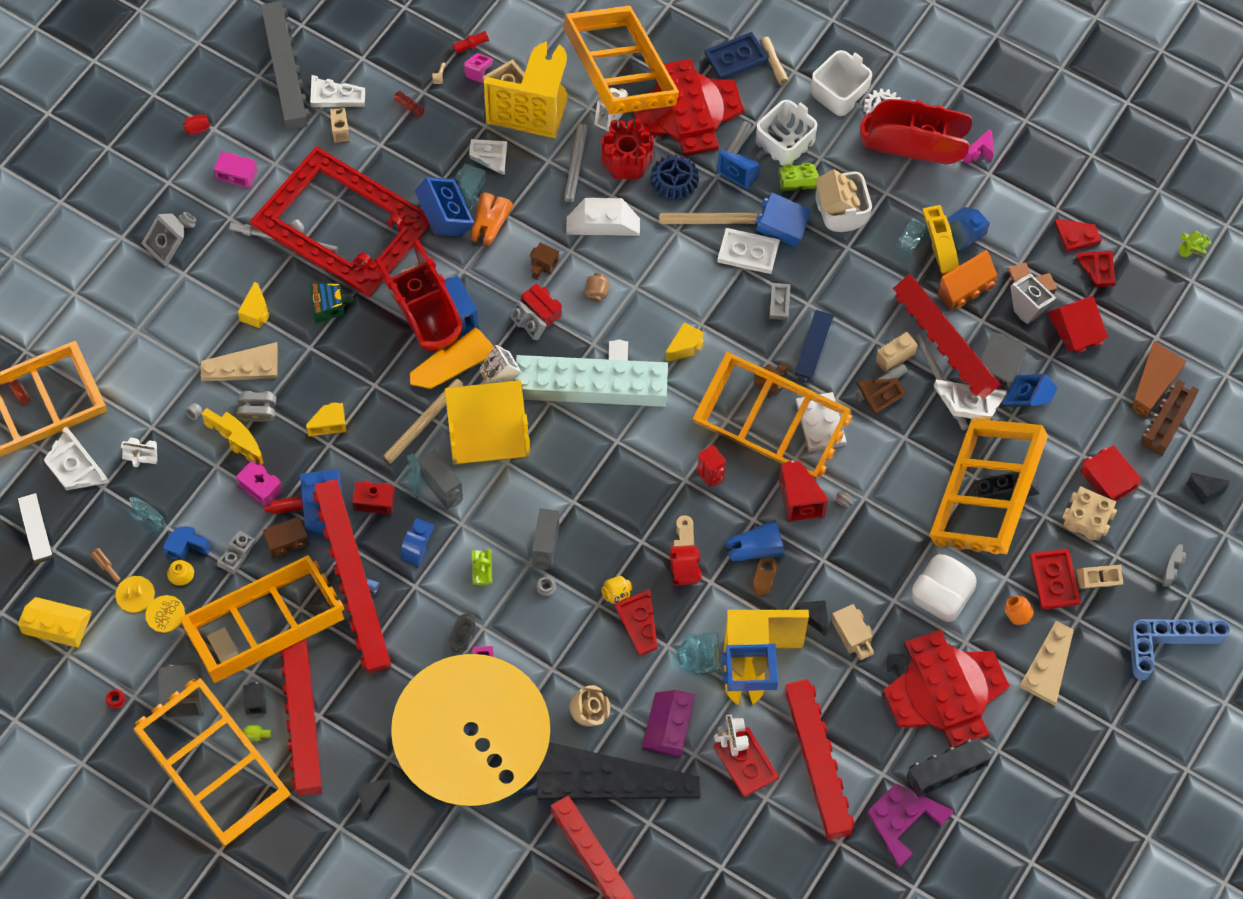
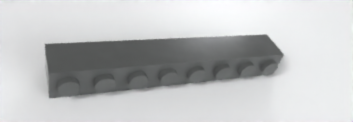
M282 1L261 4L286 130L308 127L307 119H310L308 108L304 109V105L307 102L305 94H301V90H304L302 79H298V75H301L299 64L295 65L294 62L298 61L296 50L292 51L291 48L295 45L293 36H289V32H292L290 21L286 22L285 19L289 18L287 7L283 8Z

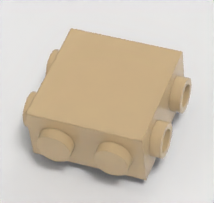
M1080 487L1078 493L1073 492L1069 501L1072 503L1071 508H1066L1062 518L1066 520L1063 526L1071 532L1085 535L1090 540L1100 541L1102 535L1106 537L1110 528L1107 525L1108 520L1113 521L1117 512L1114 509L1116 501Z

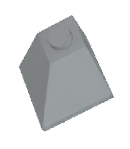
M172 213L158 214L141 244L164 266H168L184 238V225Z
M1031 273L1010 286L1014 312L1026 324L1037 319L1057 299Z

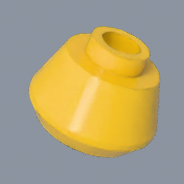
M177 560L168 568L167 577L172 584L183 586L193 579L194 569L190 563Z

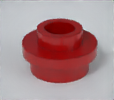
M118 689L109 691L105 697V702L111 709L121 708L126 701L125 694ZM114 698H119L118 702H112Z

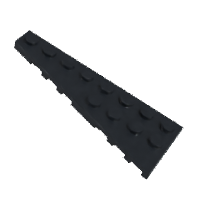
M549 742L544 760L536 772L537 800H561L568 795L571 800L700 798L701 796L700 776Z

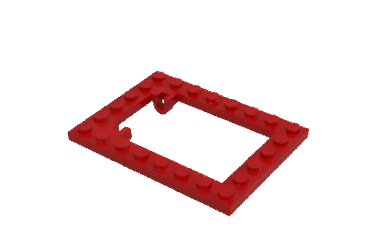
M316 146L250 220V225L371 298L384 283V279L377 264L373 263L366 253H359L350 263L281 221L279 218L321 171L392 214L387 220V224L392 227L396 223L399 234L379 256L389 275L414 247V240H420L431 226L422 209Z

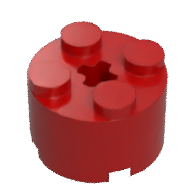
M694 545L670 547L671 572L674 574V579H672L673 585H690L701 582L702 574L699 565H697L700 562L698 547Z

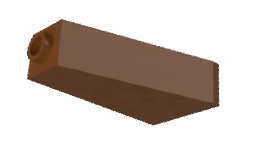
M1154 341L1131 408L1136 413L1148 417L1183 371L1187 361Z

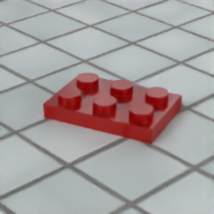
M1069 549L1030 553L1029 557L1041 610L1080 605L1081 600Z
M746 727L745 731L736 733V737L747 736L749 748L738 751L737 756L731 755L729 740L727 741V747H722L721 742L713 745L715 752L743 798L779 780V775L749 727Z

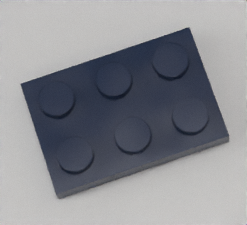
M753 32L704 51V55L719 79L729 78L768 62V57Z

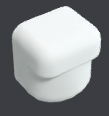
M836 51L814 71L811 95L834 114L845 116L854 108L855 102L869 89L872 71L862 64L863 58L857 53H854L852 56L846 51Z
M859 172L842 174L856 185L857 190L855 191L860 201V212H856V208L846 209L843 215H830L822 208L817 187L815 196L817 207L821 211L824 224L828 229L835 232H848L858 229L868 222L872 203L865 179Z
M938 554L930 560L923 573L915 581L912 587V599L916 605L945 622L955 621L975 591L976 576L961 562L947 555Z

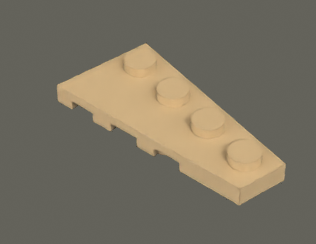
M275 342L201 361V381L277 379L278 343Z
M1055 621L1020 684L1022 689L1054 706L1057 703L1074 631L1058 621Z

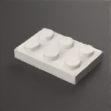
M726 228L717 262L772 274L780 240Z
M833 392L820 394L835 401ZM805 397L796 399L798 410ZM810 401L801 419L809 452L826 449L840 421L839 413L813 401ZM843 435L840 443L836 442L834 447L846 445L845 435Z

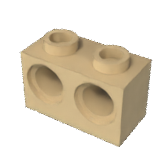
M1121 565L1088 567L1076 570L1078 589L1123 585Z

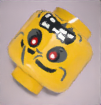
M617 576L604 582L601 588L602 595L607 602L615 604L630 597L632 585L629 580H625L622 576Z

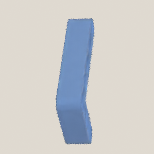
M1137 620L1130 631L1134 676L1139 680H1146L1150 677L1154 669L1153 644H1221L1230 632L1229 624L1224 620ZM1136 629H1141L1144 634L1138 633ZM1156 629L1162 630L1164 634L1158 633ZM1176 629L1183 631L1184 634H1179ZM1196 630H1201L1203 634L1197 633ZM1216 630L1222 631L1223 634H1218ZM1138 648H1144L1146 652H1141ZM1140 666H1145L1148 671H1143Z

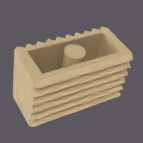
M905 332L896 340L893 339V342L890 341V343L878 349L875 362L884 373H887L916 355L918 345L910 334Z

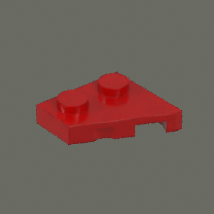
M1055 219L1054 225L1066 252L1101 244L1102 239L1096 225Z
M1113 251L1077 253V260L1096 287L1115 286Z

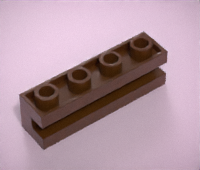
M1178 380L1176 385L1172 384L1167 392L1169 395L1168 399L1162 400L1159 409H1161L1160 413L1154 414L1150 422L1153 424L1151 429L1147 427L1142 436L1145 439L1142 446L1161 456L1167 450L1199 389L1193 386L1191 390L1185 388V382Z

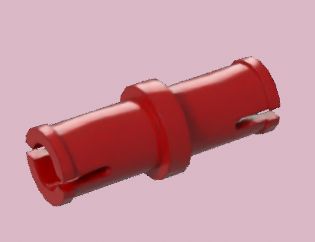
M483 31L473 36L469 35L466 39L452 44L456 54L470 48L475 49V46L490 40L487 32Z

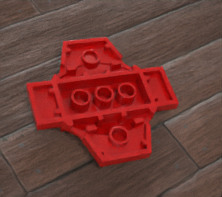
M691 59L664 64L679 91L676 105L633 111L635 119L643 122L644 131L649 132L650 135L663 136V134H669L672 136L673 140L680 143L684 157L719 150L715 133L718 131L722 122L726 123L744 113V107L735 80L707 78L697 73ZM657 84L654 90L646 94L662 92L659 84Z
M941 629L906 641L904 646L911 660L908 670L883 691L898 727H924L925 725H931L937 728L936 730L944 732L950 747L955 748L961 746L963 742L969 739L973 741L977 738L981 740L989 737V732L982 719L986 705L1008 690L1010 686L994 651L963 652L951 647L947 643Z

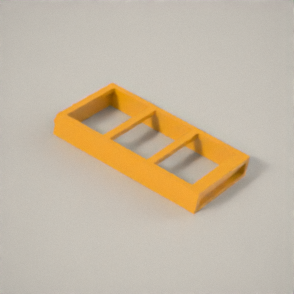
M631 6L568 13L565 15L563 29L610 115L676 105L679 91ZM626 26L636 46L589 52L579 32ZM641 52L651 72L604 79L594 59ZM656 79L662 92L614 98L608 86Z
M76 340L0 372V385L31 373L53 420V424L19 437L0 395V410L14 439L0 446V457L61 432L66 426L70 428L107 412L106 405ZM70 356L93 407L59 420L37 370Z
M726 352L693 417V421L784 464L790 461L783 458V455L810 401L841 414L842 417L815 471L807 469L813 479L818 480L819 476L823 477L827 469L825 464L828 459L831 460L836 451L833 448L836 442L840 443L844 435L842 430L845 425L848 426L850 424L852 415H850V408ZM735 365L766 379L739 436L707 422ZM773 383L805 397L777 454L745 440Z
M971 419L929 534L935 545L942 548L954 547L958 550L971 549L975 552L987 551L993 554H1007L1048 437L1043 425ZM978 436L1031 441L1023 464L970 459ZM967 467L1020 472L1011 500L957 495ZM954 503L1006 508L1007 512L998 537L944 532Z
M307 555L180 617L184 630L214 684L344 620L342 611L345 609L340 599L336 601L335 597L337 596L332 586L328 588V580L324 573H319L321 569L316 560L312 561L310 556ZM311 574L331 609L297 625L277 589ZM271 593L291 629L257 645L237 609ZM231 612L251 648L217 665L197 629Z
M200 678L197 681L193 679L185 685L186 689L184 691L173 693L168 698L169 702L164 706L162 704L156 706L151 711L153 714L147 719L145 716L140 718L135 723L136 727L133 731L223 847H225L288 798L291 793ZM199 687L223 718L166 760L143 729ZM227 723L250 754L194 796L171 765ZM255 759L279 790L225 832H222L200 801Z

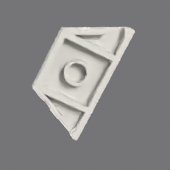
M942 380L935 381L934 388L953 416L991 420L1006 394V391L996 389L983 399L979 395L975 397L969 390L970 385Z
M67 426L64 427L62 430L63 434L58 441H55L52 450L48 452L44 462L66 491L109 482L108 478Z

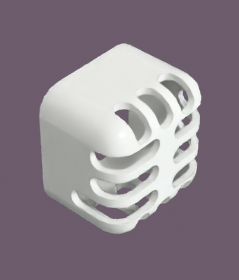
M783 100L757 123L756 145L759 148L763 147L766 154L770 153L774 160H779L780 165H791L794 160L800 157L801 153L807 151L808 146L811 147L814 144L817 121L808 114V108L801 102L797 106L790 100ZM791 113L795 115V123L792 128H787L786 125L791 119ZM777 115L779 123L790 132V135H784L777 129L775 125ZM801 119L803 121V129L799 135H796L794 131L797 129ZM770 125L773 131L783 139L782 142H778L768 133ZM807 126H809L811 130L805 135Z

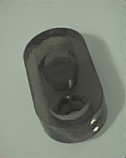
M462 614L457 618L449 638L450 648L454 652L462 653L468 649L476 628L473 616ZM464 624H468V625H469L468 628H463L462 626H463ZM459 641L463 642L461 646L456 645V643Z

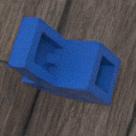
M416 518L410 531H407L401 547L402 561L420 567L427 552L426 544L434 530L433 524Z
M187 526L174 530L163 546L165 556L183 561L190 549L208 555L211 550L209 541L201 535H196L193 527Z

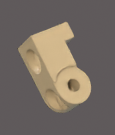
M345 108L330 109L334 143L350 141Z
M684 515L677 519L676 533L679 536V540H674V546L694 545V529L691 517Z

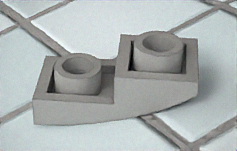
M517 301L509 315L518 327L525 328L533 340H539L547 326L532 309L521 301Z
M238 531L228 543V549L217 561V566L234 575L248 556L256 539Z
M1181 544L1176 547L1166 566L1162 582L1164 587H1170L1173 580L1176 581L1177 570H1179L1181 564L1185 563L1186 553L1183 552V545Z

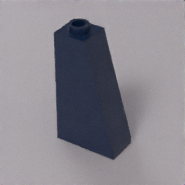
M815 310L795 370V377H798L797 380L804 383L814 381L834 325V315Z

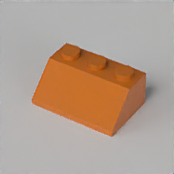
M985 250L942 276L937 296L950 311L956 308L960 309L967 301L978 298L985 290L989 291L996 285L997 273L989 252Z

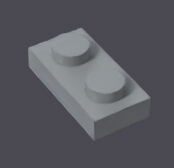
M772 283L769 319L788 320L791 284Z

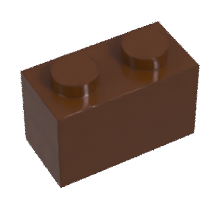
M300 517L263 530L272 558L276 556L282 557L287 552L301 550L309 545Z

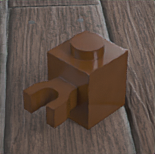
M541 242L536 248L534 247L530 253L531 266H533L531 277L538 280L543 271L551 275L560 261L559 251Z
M784 363L780 364L775 370L769 364L763 367L781 377L787 375L786 370H788V367ZM754 374L753 384L761 391L766 379ZM773 383L766 397L769 399L773 395H778L783 387Z

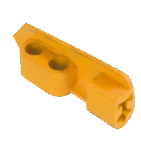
M473 328L448 349L438 351L410 373V385L432 389L484 362L494 346L480 330Z

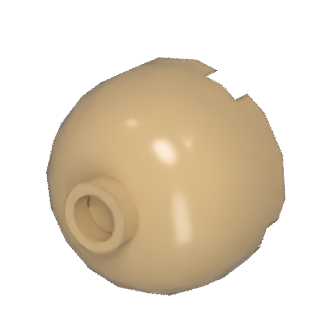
M594 685L586 686L574 693L570 700L569 708L573 719L578 724L586 727L597 726L604 723V720L608 718L610 714L609 699L600 692L603 691L601 688Z

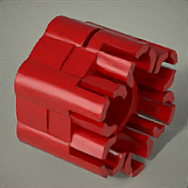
M635 119V126L633 120L628 121L627 128L624 121L620 120L619 127H617V120H613L610 123L609 132L604 135V138L601 137V163L616 180L642 178L653 161V135L650 136L649 132L644 131V124L639 119Z

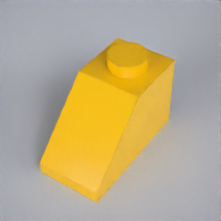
M254 282L238 311L241 322L260 329L263 323L267 322L269 313L259 285Z
M683 323L666 350L665 360L670 362L694 356L697 350H701L705 343V340H703L704 332Z
M343 403L323 405L306 424L308 437L346 432Z

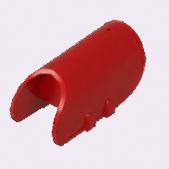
M888 99L877 104L873 112L868 113L862 119L860 124V141L864 149L873 152L937 164H953L968 155L969 143L961 138L966 136L971 130L972 117L969 114L945 109V106L937 105L936 107L924 104L923 101L919 100L915 102L902 99Z
M417 239L414 240V248L418 260L417 267L391 278L379 257L375 258V264H377L385 284L417 337L420 346L424 350L438 352L454 344L461 333L462 323L456 306L445 287L446 281L443 275L438 274L433 258L428 257Z

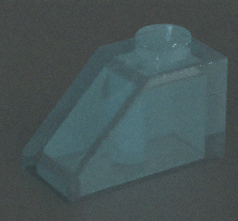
M464 164L462 170L459 169L457 172L456 180H458V188L467 208L471 209L486 181L485 171Z

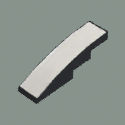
M37 493L18 497L34 564L54 559Z

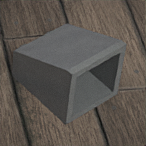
M188 662L179 666L169 664L159 668L158 705L162 704L164 706L168 703V698L176 691L179 693L186 689L185 685L189 681L202 679V670L199 663ZM198 687L162 715L163 719L204 716L202 690Z

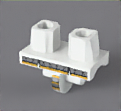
M129 438L127 442H122V459L132 461L133 467H138L140 462L157 463L156 442L148 441L146 445H143L136 438Z
M732 714L726 715L725 725L727 732H725L723 726L718 727L719 733L714 735V740L721 742L722 747H727V741L729 740L731 755L737 756L738 751L749 748L747 736L736 737V732L745 731L744 719L732 718Z

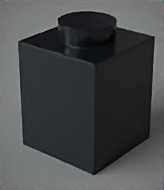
M251 682L248 685H243L246 715L267 713L264 684Z

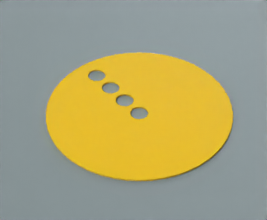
M457 655L442 659L426 667L405 687L395 706L392 718L393 748L405 774L417 787L428 795L455 805L478 806L490 804L517 792L538 771L546 755L550 739L548 710L536 685L515 666L501 659L486 655ZM466 723H476L479 728L478 733L474 736L466 735L463 731ZM480 738H486L490 742V748L485 752H480L475 747L476 741ZM489 755H500L502 758L501 765L497 768L490 767L487 764ZM510 770L514 774L513 781L509 784L502 783L499 780L501 771Z

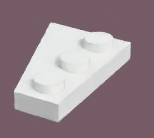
M312 75L310 104L311 107H365V88L346 83L341 85L334 83L333 80L327 79L325 81L318 79V76Z

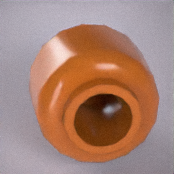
M1023 596L1009 598L1004 607L1005 614L1014 625L1027 624L1034 614L1032 606Z

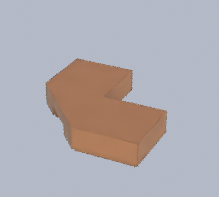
M1026 263L1008 268L1013 283L1031 273ZM1050 273L1035 277L1051 293L1056 292L1057 287Z

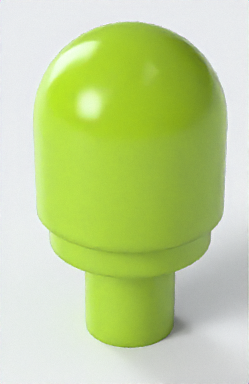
M249 725L243 730V733L251 742H259L263 738H271L272 735L271 730H263V727L258 725Z

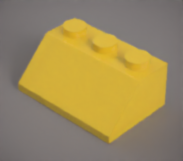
M35 597L24 607L18 626L22 634L79 648L92 611Z

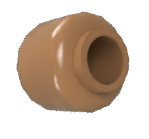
M594 273V276L587 277L584 293L588 296L589 300L601 302L602 299L608 296L610 282L605 278L604 274Z

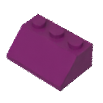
M676 689L655 692L642 749L682 757L694 706V693Z

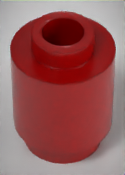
M199 114L188 117L182 123L185 133H189L190 136L206 132L207 129H210L207 115Z

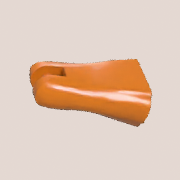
M485 192L480 194L474 224L471 229L470 236L472 242L477 243L481 234L485 235L483 245L489 246L493 242L513 208V204L509 199L497 197L495 201V196Z

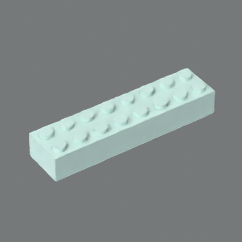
M517 355L516 363L521 373L515 378V381L521 380L523 400L666 407L667 362Z

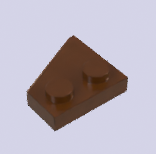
M897 378L860 380L856 382L873 414L878 413L906 395Z

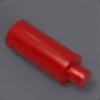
M302 496L273 500L271 504L264 505L265 513L272 512L275 515L303 510Z

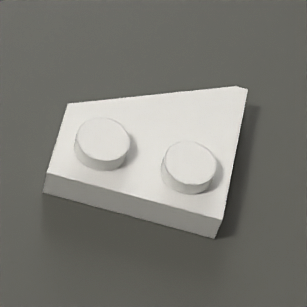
M471 139L470 159L505 175L507 141Z

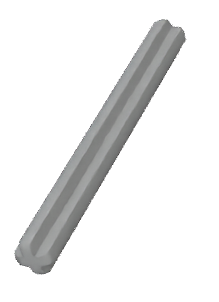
M579 124L577 127L564 196L565 202L572 203L575 198L587 134L586 124Z

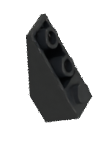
M1011 472L976 480L977 497L988 499L1011 498L1020 472ZM1036 474L1032 480L1027 497L1040 494L1038 476Z

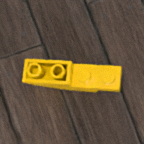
M941 205L923 208L922 213L932 240V248L941 275H945L959 267L950 226Z
M207 408L203 411L204 424L210 429L218 430L223 437L227 438L232 451L245 455L246 459L250 462L263 464L262 455L255 439L240 421L228 412L221 417Z

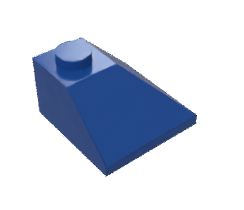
M720 150L717 173L748 190L759 176L760 164L746 156Z
M963 207L947 218L955 249L958 252H961L985 236L990 222L979 210Z
M1046 374L1017 375L1002 406L1017 407L1047 404L1052 401L1058 388Z

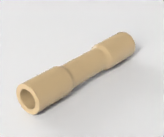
M769 37L762 38L760 45L768 57L779 85L787 84L789 79L775 54V49Z

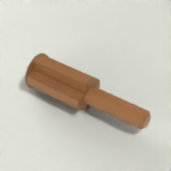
M101 549L94 550L91 553V557L103 571L106 570L115 582H119L120 577L111 568V562Z

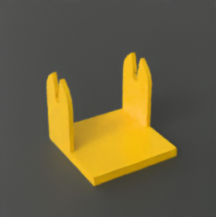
M547 41L533 49L521 84L485 77L486 124L556 138L567 104V92L560 84L567 62V54L560 44L554 51L551 60L546 59Z
M521 380L445 388L453 465L530 456L528 422L524 410Z
M727 610L724 653L726 645L776 644V648H803L809 610ZM767 657L732 658L733 681L765 680L764 671L767 668ZM725 684L727 696L732 702L739 705L742 691H727V684ZM764 690L748 691L752 706L761 699Z

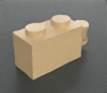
M852 604L834 612L831 622L849 654L856 652L858 658L863 660L874 655L870 645L873 632L869 625H865L860 609H856L855 605Z

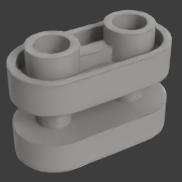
M244 391L239 394L238 405L240 407L237 408L236 414L239 420L250 422H270L274 420L275 410L273 407L276 406V396L272 392L256 393Z

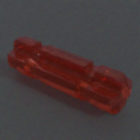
M402 91L395 93L394 99L399 103L402 102L401 105L414 112L417 117H421L425 113V109L421 105H417L418 103L409 96H405V93Z
M18 379L7 382L22 405H26L31 401Z

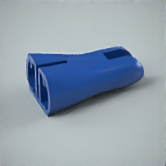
M776 520L733 536L725 541L728 549L738 548L728 553L732 561L784 556V547Z

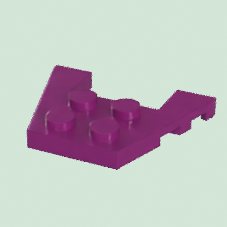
M894 784L868 810L867 814L886 843L888 851L894 857L896 865L901 868L913 853L898 839L924 813L928 814L938 825L942 826L953 815L954 811L924 796L918 798L915 792Z

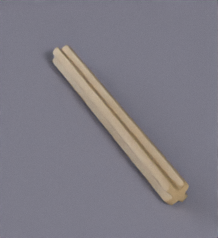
M660 213L659 223L758 224L755 222L758 213Z
M455 379L447 388L462 387L463 383ZM445 391L383 455V459L387 463L391 464L447 405Z

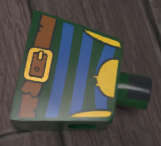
M309 283L315 323L344 315L343 304L354 303L353 292L341 293L339 283Z

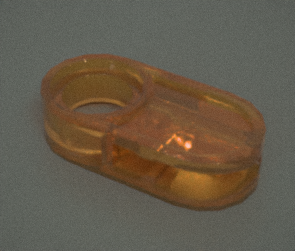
M763 557L758 563L753 584L754 591L757 594L766 595L772 589L777 569L776 560L772 557ZM764 563H770L773 566V569L770 571H765L762 568V565Z

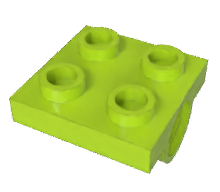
M803 163L799 166L787 164L783 167H778L782 192L798 190L799 186L801 190L817 189L816 178L819 175L814 164Z

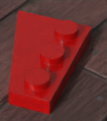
M650 589L615 603L614 607L639 657L657 650Z

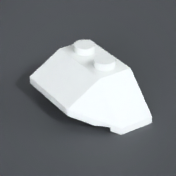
M585 198L567 216L566 235L640 236V218L622 198Z

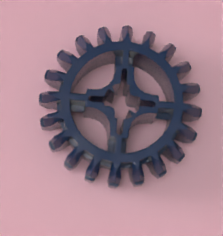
M668 154L667 159L662 157L660 162L656 161L655 166L652 167L650 179L654 191L659 192L660 197L665 195L666 200L672 197L674 201L676 198L682 200L683 196L688 198L689 193H694L698 187L699 171L695 163H691L690 158L684 160V156L678 158L677 154L674 157Z

